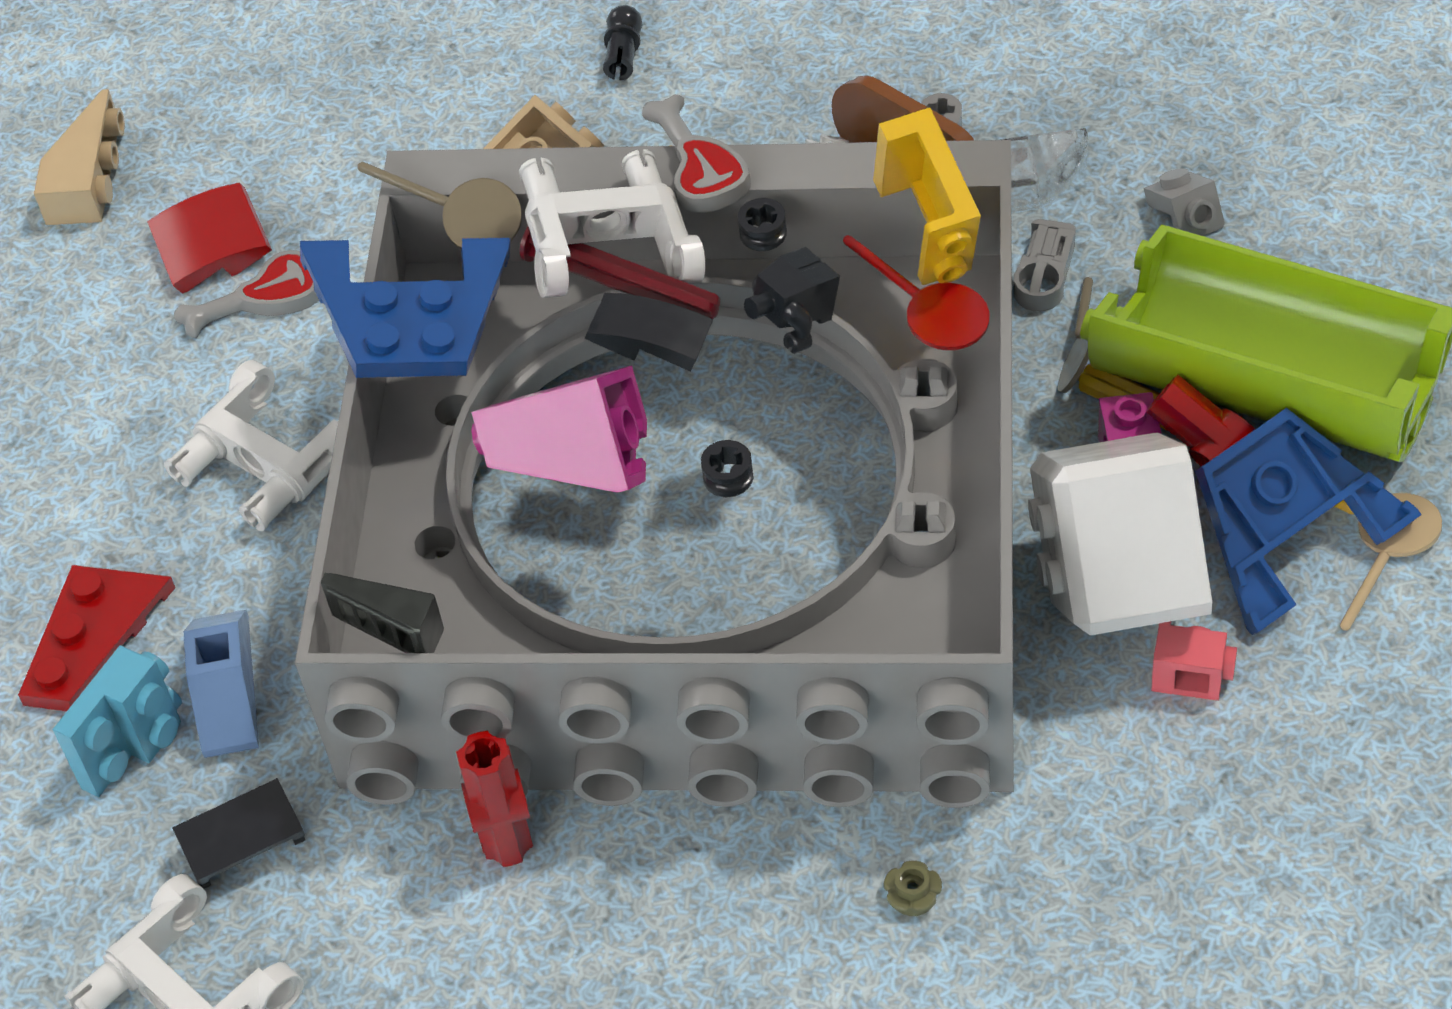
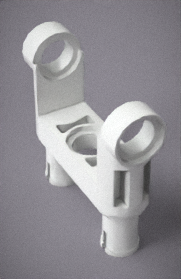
M643 149L644 166L638 150L628 153L623 158L622 169L627 176L630 187L560 192L554 175L553 164L549 159L540 158L542 174L539 173L536 158H532L521 165L519 175L529 200L525 209V218L536 250L534 261L535 280L538 292L542 298L559 297L567 294L569 272L566 257L571 256L568 244L654 237L668 276L689 284H698L703 281L705 255L702 242L697 235H688L675 194L670 187L662 183L656 166L655 156L651 151ZM615 211L607 217L592 219L602 212Z
M248 360L242 363L233 373L229 383V392L194 425L193 437L171 458L164 462V467L176 482L179 483L181 481L183 486H189L192 480L215 458H225L266 482L246 503L239 507L241 516L253 528L256 526L258 531H264L268 524L290 502H302L329 475L338 421L333 419L300 452L249 424L248 422L267 404L264 401L273 390L275 376L270 368L255 360Z
M180 874L172 877L159 888L152 900L151 912L105 951L106 954L103 956L105 963L74 990L65 994L64 997L72 1009H105L127 989L132 992L137 989L157 1009H289L299 999L304 987V981L285 962H277L263 971L257 968L215 1007H212L159 957L164 950L195 924L192 920L200 914L207 899L206 891L189 875Z

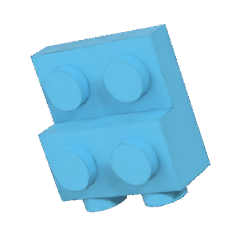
M120 645L52 729L82 790L100 797L110 782L117 781L124 774L131 756L150 763L161 748L168 747L175 739L179 724L181 723L177 710L182 704V699L172 688L165 684L164 679L170 670L166 663L158 656L146 651L139 654Z

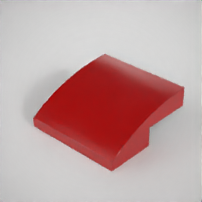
M241 183L221 186L194 195L169 207L147 221L171 283L182 294L190 291L221 268L225 269L231 276H234L272 251L249 195Z

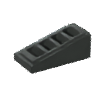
M324 573L321 585L333 617L404 653L435 652L444 631V626L434 594L333 573Z

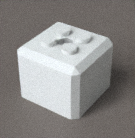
M1157 432L1040 453L1030 467L1034 498L1028 499V510L1033 531H1040L1043 553L1037 554V568L1042 586H1048L1051 604L1073 624L1090 636L1210 615L1212 613V596L1193 469L1185 444Z

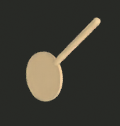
M1393 493L1392 495L1401 502L1409 501L1422 515L1388 540L1378 545L1373 542L1358 521L1361 539L1370 549L1379 554L1340 623L1342 630L1347 631L1353 625L1390 556L1407 557L1416 555L1429 549L1438 540L1442 531V517L1437 507L1429 500L1410 493Z

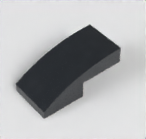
M604 293L584 339L635 361L641 349L691 372L713 319L695 311L656 299L621 293Z

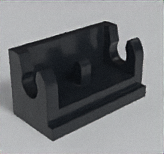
M278 778L172 827L194 877L203 889L211 886L209 878L292 839L294 844L297 845L305 841L302 826Z

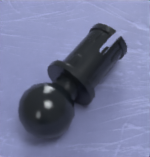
M620 5L610 11L606 20L608 29L604 34V45L607 51L603 71L606 76L615 80L617 66L621 67L619 80L628 79L632 75L634 52L640 46L639 33L643 26L641 15L634 7Z

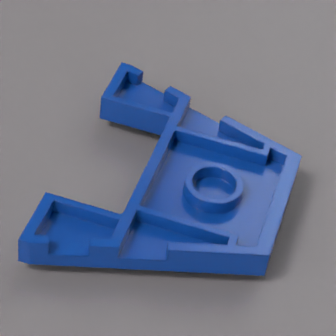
M462 238L463 281L351 282L349 240L300 241V261L304 270L308 269L314 282V291L320 303H324L330 315L332 329L356 378L467 376L485 327L486 315L492 300H495L499 289L501 274L504 267H507L510 259V238Z
M1288 408L1273 416L1195 471L1246 629L1251 635L1260 632L1297 605L1266 562L1264 556L1342 500L1347 503L1376 545L1385 542L1422 515L1409 501L1401 502L1383 488L1385 483L1371 472H1362L1340 455L1342 452L1340 448Z

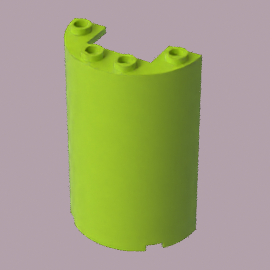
M1163 224L1159 226L1149 241L1142 240L1137 249L1134 260V269L1140 271L1137 291L1125 307H1117L1119 295L1108 292L1096 309L1089 308L1085 314L1081 325L1080 338L1088 341L1089 362L1094 369L1162 390L1176 375H1180L1216 406L1263 421H1268L1285 408H1288L1329 441L1397 462H1403L1419 435L1433 401L1432 394L1438 382L1439 373H1443L1452 345V307Z

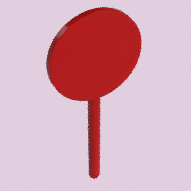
M846 235L843 238V243L912 297L907 308V323L912 334L919 341L940 350H960L975 344L984 336L989 326L990 313L987 303L976 291L965 285L951 282L932 284L920 290L851 235Z

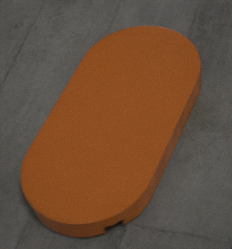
M867 75L858 76L854 80H849L835 91L831 105L836 129L840 137L848 140L849 143L877 142L879 123L928 108L881 80ZM932 110L946 141H974L970 133L963 127Z

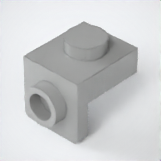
M1180 168L1165 172L1159 177V182L1144 188L1147 204L1151 208L1171 215L1174 228L1204 236L1223 228L1225 225L1214 180L1192 173L1188 169Z

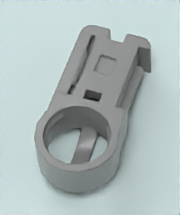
M1044 219L1032 221L1031 240L1027 254L1021 257L1020 264L1014 273V297L1023 308L1031 311H1046L1060 304L1064 297V284L1075 248L1076 227L1073 224ZM1043 278L1052 281L1056 285L1051 290L1040 292ZM1028 280H1031L1030 291L1022 286Z

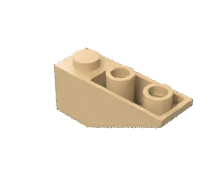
M103 89L98 93L40 160L34 196L46 225L102 222L105 204L112 202L113 187L110 174L111 169L118 168L119 154L116 140L117 136H123L125 123L121 108H115L109 89Z

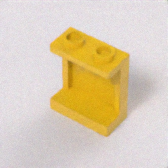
M929 107L879 123L873 181L880 197L911 188L927 222L924 226L919 260V280L922 285L936 281L939 283L955 281L967 271L972 270L981 215L935 116Z

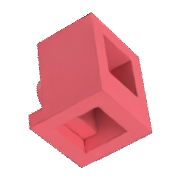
M1172 621L1159 623L1153 658L1151 691L1219 701L1222 679L1233 681L1237 657V647L1226 646L1227 633L1211 631L1201 626L1171 625Z

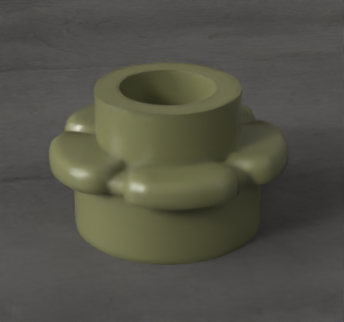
M906 861L902 864L901 868H893L888 872L884 879V889L888 891V903L898 912L907 916H919L928 912L936 904L937 895L942 891V881L939 874L933 870L929 871L925 863ZM910 883H916L918 888L908 889L907 886Z

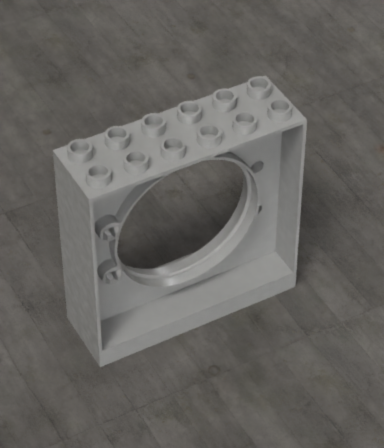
M1011 140L946 141L981 215L972 270L967 271L962 277L951 283L965 285L980 294L987 303L990 313L989 326L984 336L975 344L960 350H940L919 341L912 334L907 323V308L912 297L843 243V238L846 235H851L920 290L926 286L939 283L936 281L922 285L918 277L923 232L927 222L912 189L909 188L880 197L875 186L873 176L877 142L729 145L742 156L748 165L751 187L746 196L720 210L707 213H694L685 210L677 200L688 235H697L700 238L705 255L704 279L701 283L691 285L715 293L721 299L719 313L713 319L707 335L754 339L786 348L783 344V338L786 333L794 330L793 327L778 328L765 316L755 320L751 319L744 310L745 299L753 296L752 283L754 279L781 255L803 247H807L823 263H826L840 275L832 320L822 324L812 321L810 332L812 346L798 353L829 367L848 380L867 397L882 415L892 440L896 465L894 497L886 521L863 553L835 580L809 598L757 622L725 631L678 637L631 636L577 624L546 611L524 598L505 583L489 563L479 542L474 525L472 509L473 480L484 455L479 454L476 450L471 433L472 424L474 423L471 412L536 393L548 382L567 370L593 357L611 351L584 338L604 293L625 294L569 272V285L565 296L542 298L540 296L535 280L534 261L527 262L522 260L519 253L522 236L528 227L525 209L529 202L523 181L519 175L521 165L532 158H536L539 173L542 174L540 158L549 159L553 164L554 175L560 192L630 187L627 176L622 169V160L628 153L638 150L644 166L645 161L642 153L643 149L654 154L662 183L670 187L674 192V176L680 165L676 147L631 146L387 151L385 171L447 197L459 185L472 179L490 178L504 183L515 193L522 210V222L517 235L510 242V259L507 267H504L501 274L499 289L495 300H492L486 315L485 327L467 376L356 378L350 364L348 365L295 659L299 677L339 789H349L353 795L364 801L384 805L398 804L409 800L414 795L415 789H461L462 791L461 783H464L456 751L463 747L468 735L488 730L491 735L497 738H505L507 746L509 745L514 768H518L525 796L528 790H574L584 800L605 806H619L631 803L639 798L642 790H689L690 794L697 800L709 805L722 807L737 806L749 802L755 797L757 791H804L807 797L814 802L830 807H850L861 804L871 797L873 791L920 792L927 801L948 808H963L976 805L984 801L990 792H1014ZM382 181L364 282L463 281L461 249L450 240L445 231L442 216L444 206ZM756 198L773 199L780 203L785 210L787 236L780 246L770 251L751 250L740 240L738 212L746 202ZM615 211L602 212L592 219L607 217ZM654 237L584 243L667 275ZM324 573H333L434 594L444 626V631L435 652L404 653L333 617L321 585Z

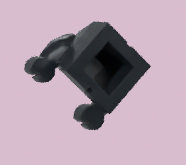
M807 247L781 255L754 279L752 283L753 296L745 299L744 310L751 319L755 320L765 316L778 328L793 327V331L784 335L783 344L787 349L792 347L790 352L796 354L812 346V336L810 334L812 321L822 324L832 320L840 275L826 263H823Z

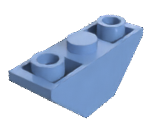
M247 610L193 619L183 631L185 666L196 727L204 758L259 748Z

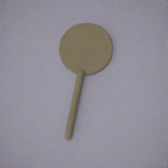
M360 162L357 165L358 170L362 173L444 206L442 216L445 231L450 240L460 249H462V238H510L511 242L520 229L522 210L519 200L507 185L495 179L477 178L469 180L455 188L447 197L366 162Z
M1086 277L1083 280L1074 333L1076 340L1065 360L1058 381V391L1062 393H1067L1074 386L1089 360L1088 341L1080 338V330L1090 305L1093 280L1090 277Z

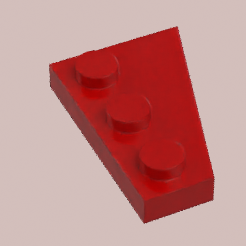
M72 565L18 696L23 706L67 711L120 645L122 646L130 636L136 637L147 623L145 617L158 601H165L176 587L172 577Z

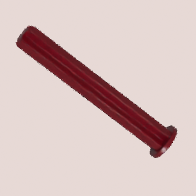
M527 227L521 239L519 253L522 260L532 262L535 260L536 250L529 227ZM584 243L568 244L571 254L570 257H566L568 272L625 294L674 304L711 319L716 318L719 313L721 299L715 293Z

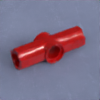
M1176 375L1167 384L1146 411L1154 420L1163 425L1167 431L1175 435L1190 448V456L1201 467L1255 430L1251 424L1233 411L1219 409L1180 375Z
M488 730L470 734L467 736L466 743L456 751L464 780V783H461L473 832L478 833L486 859L495 860L503 867L522 863L526 852L533 847L526 820L530 818L518 768H514L509 745L507 746L505 738H497L491 735Z

